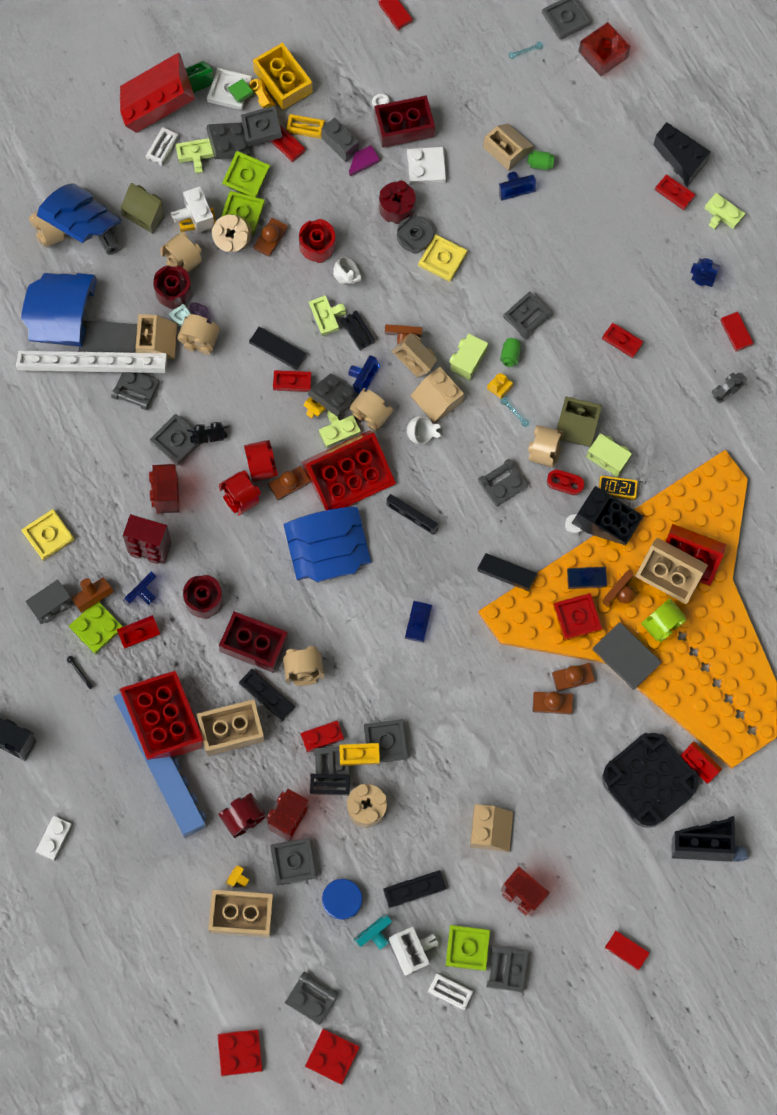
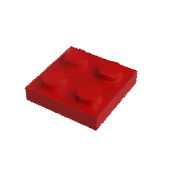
M591 593L553 603L564 641L602 631Z
M322 1029L305 1067L342 1085L360 1047Z
M259 1030L217 1034L221 1076L263 1072Z

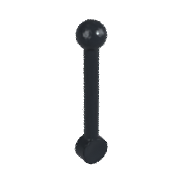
M69 656L67 662L72 664L88 688L92 689L93 686L74 662V657Z

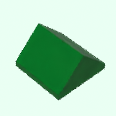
M204 61L185 68L193 93L212 85L214 80L213 70Z

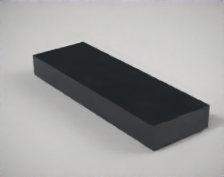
M261 327L257 328L249 340V344L295 370L298 369L306 357L305 352Z
M392 494L388 496L386 505L432 535L438 530L437 522Z
M485 553L477 568L480 573L529 592L538 577L536 572Z
M253 669L239 681L240 686L281 722L295 709V706Z
M440 870L383 888L389 909L446 890Z

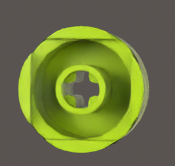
M669 598L647 617L641 625L656 641L658 640L661 643L673 633L670 630L671 628L675 630L687 619L684 617L685 614Z

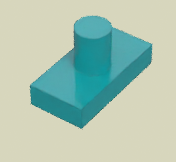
M382 915L353 939L357 946L362 947L372 939L379 950L384 948L389 942L381 931L392 923V920L388 915Z

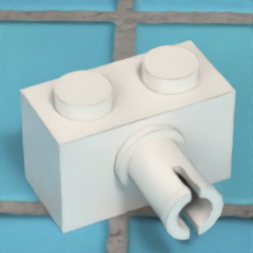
M201 187L183 192L186 208L171 212L173 222L177 223L190 218L197 233L212 228L214 226L213 215Z
M411 927L388 938L405 976L430 964L424 951L438 946L437 940L429 943L436 938L433 934L419 940L414 927Z

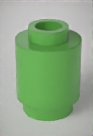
M533 150L532 154H528L527 164H530L532 169H552L554 155L550 154V152Z
M507 338L506 342L503 343L500 361L506 367H513L519 362L521 342L518 339Z

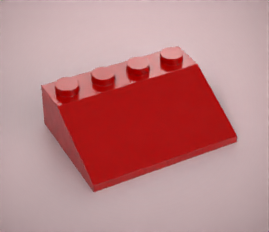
M179 52L120 86V112L124 125L136 133L196 100Z
M370 430L302 461L308 478L325 511L348 507L396 484L376 435Z
M176 670L120 688L122 698L147 760L183 755L202 748L203 738Z

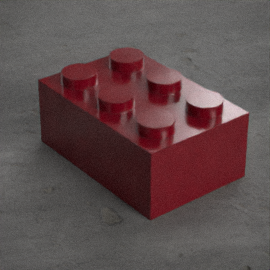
M427 95L374 106V119L382 148L435 137V124Z
M130 514L122 535L130 556L137 559L141 557L147 558L149 562L159 564V562L165 564L172 544L168 526Z
M233 611L218 647L219 651L223 654L274 673L288 641V632Z

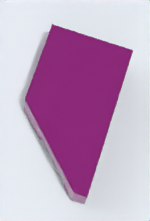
M371 145L355 152L349 169L350 176L379 163L380 159Z

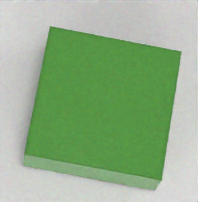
M243 78L228 87V91L238 104L253 95V91Z

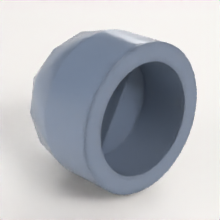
M735 847L733 861H743L749 858L745 847Z

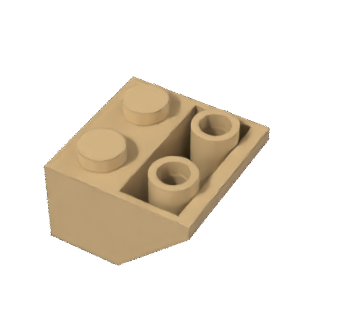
M510 124L496 126L484 137L483 148L508 171L534 149V146Z
M138 314L136 353H167V359H175L177 323L158 315Z

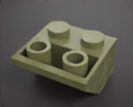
M133 183L129 185L121 205L122 216L153 234L165 218L162 200L157 195H151L146 192L145 188L140 185L136 186Z
M565 396L557 430L564 432L563 440L591 447L602 405Z

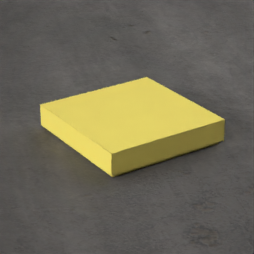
M435 234L418 266L451 282L468 250Z
M54 509L21 529L42 561L75 541Z

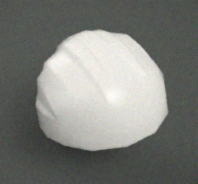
M340 257L334 265L333 275L340 284H355L361 280L359 269L350 258Z
M418 416L411 419L408 423L407 436L413 443L423 445L428 443L432 437L441 438L442 434L436 430L442 428L443 425L433 424L428 417Z

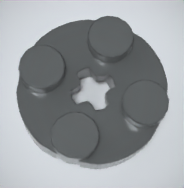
M419 216L417 218L407 217L403 219L397 229V240L400 246L414 254L428 248L433 239V229L430 222ZM418 231V237H412L411 232Z
M731 373L727 376L726 382L722 386L719 385L713 389L711 393L714 395L713 398L717 403L724 402L723 397L728 396L730 398L744 385L743 381H747L743 373Z

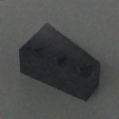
M668 122L656 134L653 144L666 162L668 161L674 168L673 171L679 174L686 187L689 186L708 162L711 151Z
M0 718V749L25 761L37 742L33 736L34 733L26 728L17 726L16 723L9 719L4 720Z
M731 816L725 820H716L702 826L697 825L675 831L672 837V858L732 862L735 855V817Z

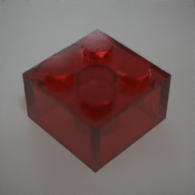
M607 22L580 41L578 52L600 76H603L628 58L631 46Z
M152 465V472H149L152 508L155 507L157 514L179 513V483L176 465Z
M287 789L285 793L281 792L276 801L278 803L276 809H271L266 819L268 820V829L271 832L290 841L309 809V800Z
M519 866L501 888L502 896L511 903L513 901L518 905L517 909L523 915L527 916L528 914L531 917L550 893Z

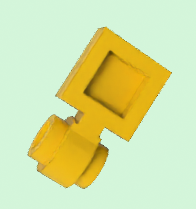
M259 79L251 80L249 87L259 97L258 103L262 108L276 106L271 95L266 91L264 82Z

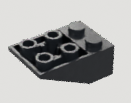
M594 486L572 521V524L588 534L626 546L642 520L643 515L597 486Z

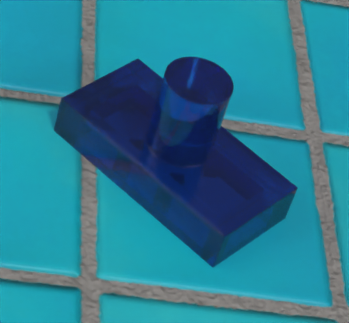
M512 171L507 175L508 181L499 183V197L501 201L536 192L534 174L519 178L517 172Z
M369 355L363 368L354 365L349 368L348 375L356 378L353 384L356 393L360 394L364 388L367 391L380 367L376 357Z
M606 567L567 568L568 589L606 588Z
M151 571L122 601L128 606L139 596L149 605L156 596L147 586L157 576Z
M413 601L405 639L424 643L432 609L431 604Z

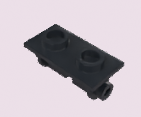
M222 422L210 423L211 426L206 427L204 424L193 425V428L187 429V431L192 432V436H190L191 443L197 445L208 443V435L210 442L223 441L227 438V432L224 429L229 428V426L222 425Z

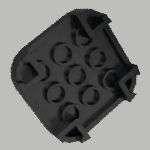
M647 732L640 735L638 739L608 762L602 774V781L607 792L633 822L644 828H652L661 824L697 791L698 775L695 769L692 770L667 741L668 738L663 734Z

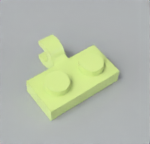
M209 138L175 144L179 163L193 161L195 173L203 172L201 159L214 157Z
M717 193L708 201L704 208L714 215L710 220L711 223L708 225L713 229H716L721 221L734 229L745 216L743 211Z
M326 295L309 301V306L321 335L325 336L338 331L339 326L335 317L346 315L343 303L331 308Z
M329 410L327 411V416L331 425L319 429V434L326 448L361 434L353 415L339 421L338 416H335Z

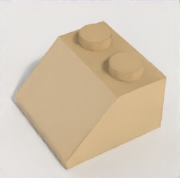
M410 333L391 352L416 377H420L432 369L437 359L434 357V352L426 348L417 335Z
M439 367L425 377L411 394V398L435 424L463 402L464 393L445 371Z
M475 804L470 848L509 852L513 812L496 806Z

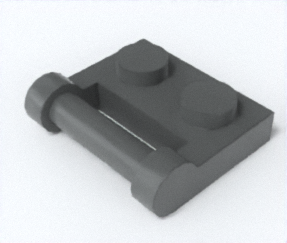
M530 291L503 314V318L524 339H527L530 333L543 321L549 320L553 316L552 312ZM539 310L541 314L525 328L522 324Z
M122 372L116 387L113 389L111 398L116 400L119 398L147 410L157 390L159 380L138 372ZM122 389H126L131 392L140 394L142 396H145V398L141 399L130 394L122 392Z
M510 459L504 461L503 465L486 476H481L477 479L496 507L528 487V484ZM507 470L510 472L509 476L492 487L488 484Z
M339 747L313 749L316 774H324L323 756L329 755L330 774L349 775V765L340 766ZM316 779V782L346 783V780L324 781V779ZM314 787V789L335 788V787Z
M492 946L491 953H493L490 979L487 981L486 987L523 993L528 951ZM501 955H507L503 983L497 982Z
M303 972L285 1004L320 1025L339 993L335 990H329L310 978L308 973ZM306 984L328 998L326 1003L321 1002L302 990L303 985Z

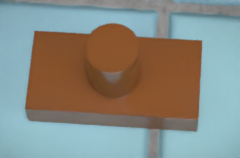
M385 324L386 335H398L397 344L410 333L422 337V327Z
M104 577L95 583L86 578L80 582L82 591L71 597V599L82 613L114 591Z

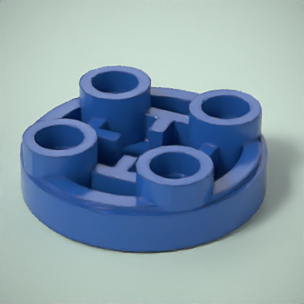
M337 879L330 882L322 894L323 908L334 919L347 920L354 917L362 905V894L359 887L347 879Z

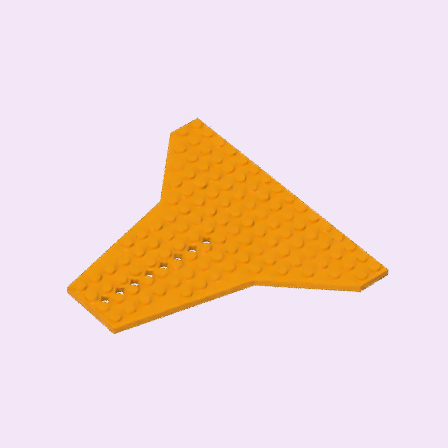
M726 450L635 508L634 510L643 515V518L626 546L592 536L537 572L538 577L530 592L514 587L478 611V614L500 644L604 664L606 663L592 648L620 622L662 662L636 689L731 769L777 738V681L733 581L748 479ZM672 524L727 544L711 586L699 582L687 604L635 577L655 539L659 538L666 541ZM626 571H631L634 575L628 586L632 587L635 592L634 600L629 604H622L616 598L607 608L603 604L604 597ZM591 593L602 631L564 641L553 603ZM670 598L685 614L684 617L687 620L675 630L671 628L670 630L673 633L660 643L648 633L641 623ZM678 633H682V634L685 633V634H686V637H685V638H686V641H684V640H682V639H681V640H678V637H679V634H678ZM690 648L698 650L697 657L689 655ZM703 663H704L705 665L708 664V665H709V672H707V671H703V672H702V671H701V668H702V665H701V664H703ZM713 679L721 681V688L712 686L714 683ZM724 695L732 696V697H733V699H732V702H733V703H732V704H730L729 702H726V703H725V702H724V699H725V696H724ZM736 711H743L745 719H737L735 717L737 715ZM749 726L756 728V735L747 733Z

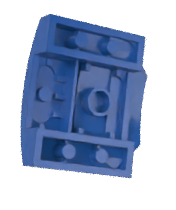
M74 183L66 184L48 196L39 206L36 215L81 243L91 239L93 235H103L110 228L121 224L119 216L108 211L106 206L94 200L92 193Z
M43 273L41 279L29 284L21 314L22 321L29 329L28 340L31 342L82 347L86 332L82 322L88 296H94L96 276L77 273L76 275Z
M345 507L317 512L283 524L297 581L310 578L318 583L336 577L355 574L360 566L371 563L358 507Z

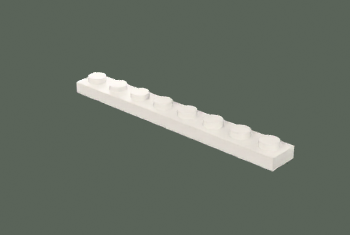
M18 351L16 368L17 370L166 373L167 353Z

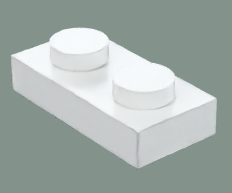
M53 816L36 853L55 861L72 824Z

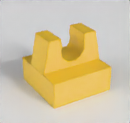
M498 373L487 385V390L503 399L513 387V382L508 380L504 374Z
M311 397L303 405L308 409L306 415L311 419L315 415L320 416L327 410Z
M236 865L225 884L231 888L235 884L245 887L249 879L241 875L244 869Z

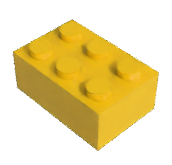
M283 42L253 59V71L264 82L266 89L282 110L313 93L312 81Z

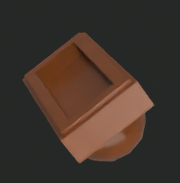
M271 218L269 223L262 229L260 237L253 246L254 250L270 257L288 229V226Z
M299 466L291 471L284 472L279 478L268 483V486L277 501L311 482L302 466Z
M626 571L604 597L603 604L607 608L616 598L622 604H629L634 600L635 592L632 587L628 586L634 575L631 571Z
M590 663L570 666L567 669L552 672L557 692L595 682Z
M555 691L549 693L534 692L532 712L571 715L573 694H563Z

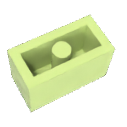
M468 333L466 339H461L458 345L459 350L457 354L453 353L449 363L451 364L450 371L470 381L487 352L488 343Z
M599 434L588 450L586 458L618 478L630 461L632 453L625 446L616 444L611 437Z

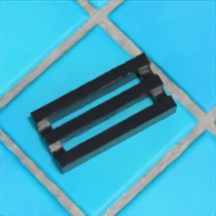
M357 310L353 314H348L346 318L340 319L359 351L375 343V338ZM354 318L357 320V322L359 323V325H360L361 328L363 329V331H364V333L366 334V336L368 337L369 341H367V339L365 338V336H364L363 333L361 332L360 328L358 327V325H357L356 322L354 321ZM348 321H350V323L358 333L359 337L363 341L362 345L355 336L350 326L348 325Z
M311 774L310 794L349 796L350 775ZM314 779L346 780V783L314 782ZM314 787L346 788V790L314 789Z

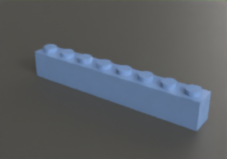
M121 693L113 696L184 838L206 828L204 822L207 821V818L202 810L198 811L195 805L198 801L194 793L189 794L186 787L190 785L185 775L180 776L178 772L180 766L176 758L164 757L147 760Z

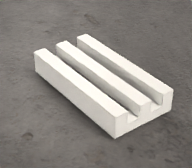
M162 127L146 154V159H151L154 163L158 162L159 165L163 166L177 142L179 134ZM166 133V138L164 139L156 155L154 156L153 153L155 152L157 146L159 145L160 141Z
M436 974L428 993L464 1011L473 991ZM440 980L466 993L467 996L464 997L438 984L437 981ZM434 987L464 1001L463 1004L433 990Z

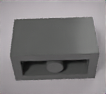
M335 117L321 128L322 140L345 162L351 159L355 152L359 151V141Z
M58 579L25 601L40 624L50 622L54 619V615L60 611L68 610L71 606L70 604L73 603Z

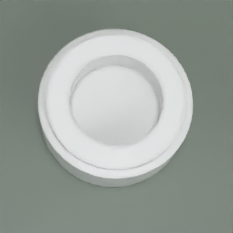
M377 94L372 99L373 109L376 105L390 103L389 97L385 94Z
M577 514L570 515L566 519L565 528L570 534H579L582 531L572 524Z

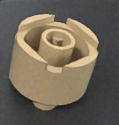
M38 211L28 217L32 227H35L38 231L36 237L43 247L46 246L48 248L68 238L65 235L66 233L37 217Z
M239 215L222 216L212 227L213 240L223 251H241L251 241V225L245 218ZM230 230H235L234 237L229 236Z
M184 232L175 235L160 248L162 258L166 256L168 260L166 262L167 265L180 266L187 273L191 272L202 261L200 256L201 248L196 243L193 244Z
M190 314L188 318L185 317L177 340L183 343V348L193 352L195 349L205 355H210L219 335L220 327L212 322V325L207 323V318Z
M365 388L350 405V411L353 412L354 418L360 422L362 419L368 423L367 427L374 432L380 429L393 413L390 405L386 408L384 406L385 401L370 390L366 391Z
M537 425L534 431L535 440L530 442L528 448L530 453L529 461L554 468L562 448L560 447L561 443L559 440L563 441L564 432Z
M310 646L304 650L289 649L286 651V655L283 657L287 684H290L291 681L295 683V686H306L317 683L316 679L320 677L321 680L324 679L322 654L317 651V647Z
M360 784L349 794L347 812L352 822L357 826L363 828L375 826L386 815V796L377 786ZM368 802L370 803V807H368L366 810L364 809L363 804H366Z

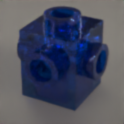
M699 258L698 263H693L690 273L693 274L691 280L695 281L697 285L712 287L720 265L713 263L711 259Z

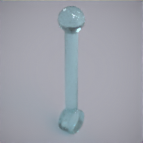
M537 42L534 46L517 52H510L509 58L513 59L516 55L533 49L540 50L543 47V43Z
M503 397L500 403L510 409L521 421L523 427H527L529 424L528 420H524L508 403V399Z

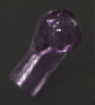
M197 302L189 304L188 309L191 313L207 318L206 322L211 324L209 311L206 306Z

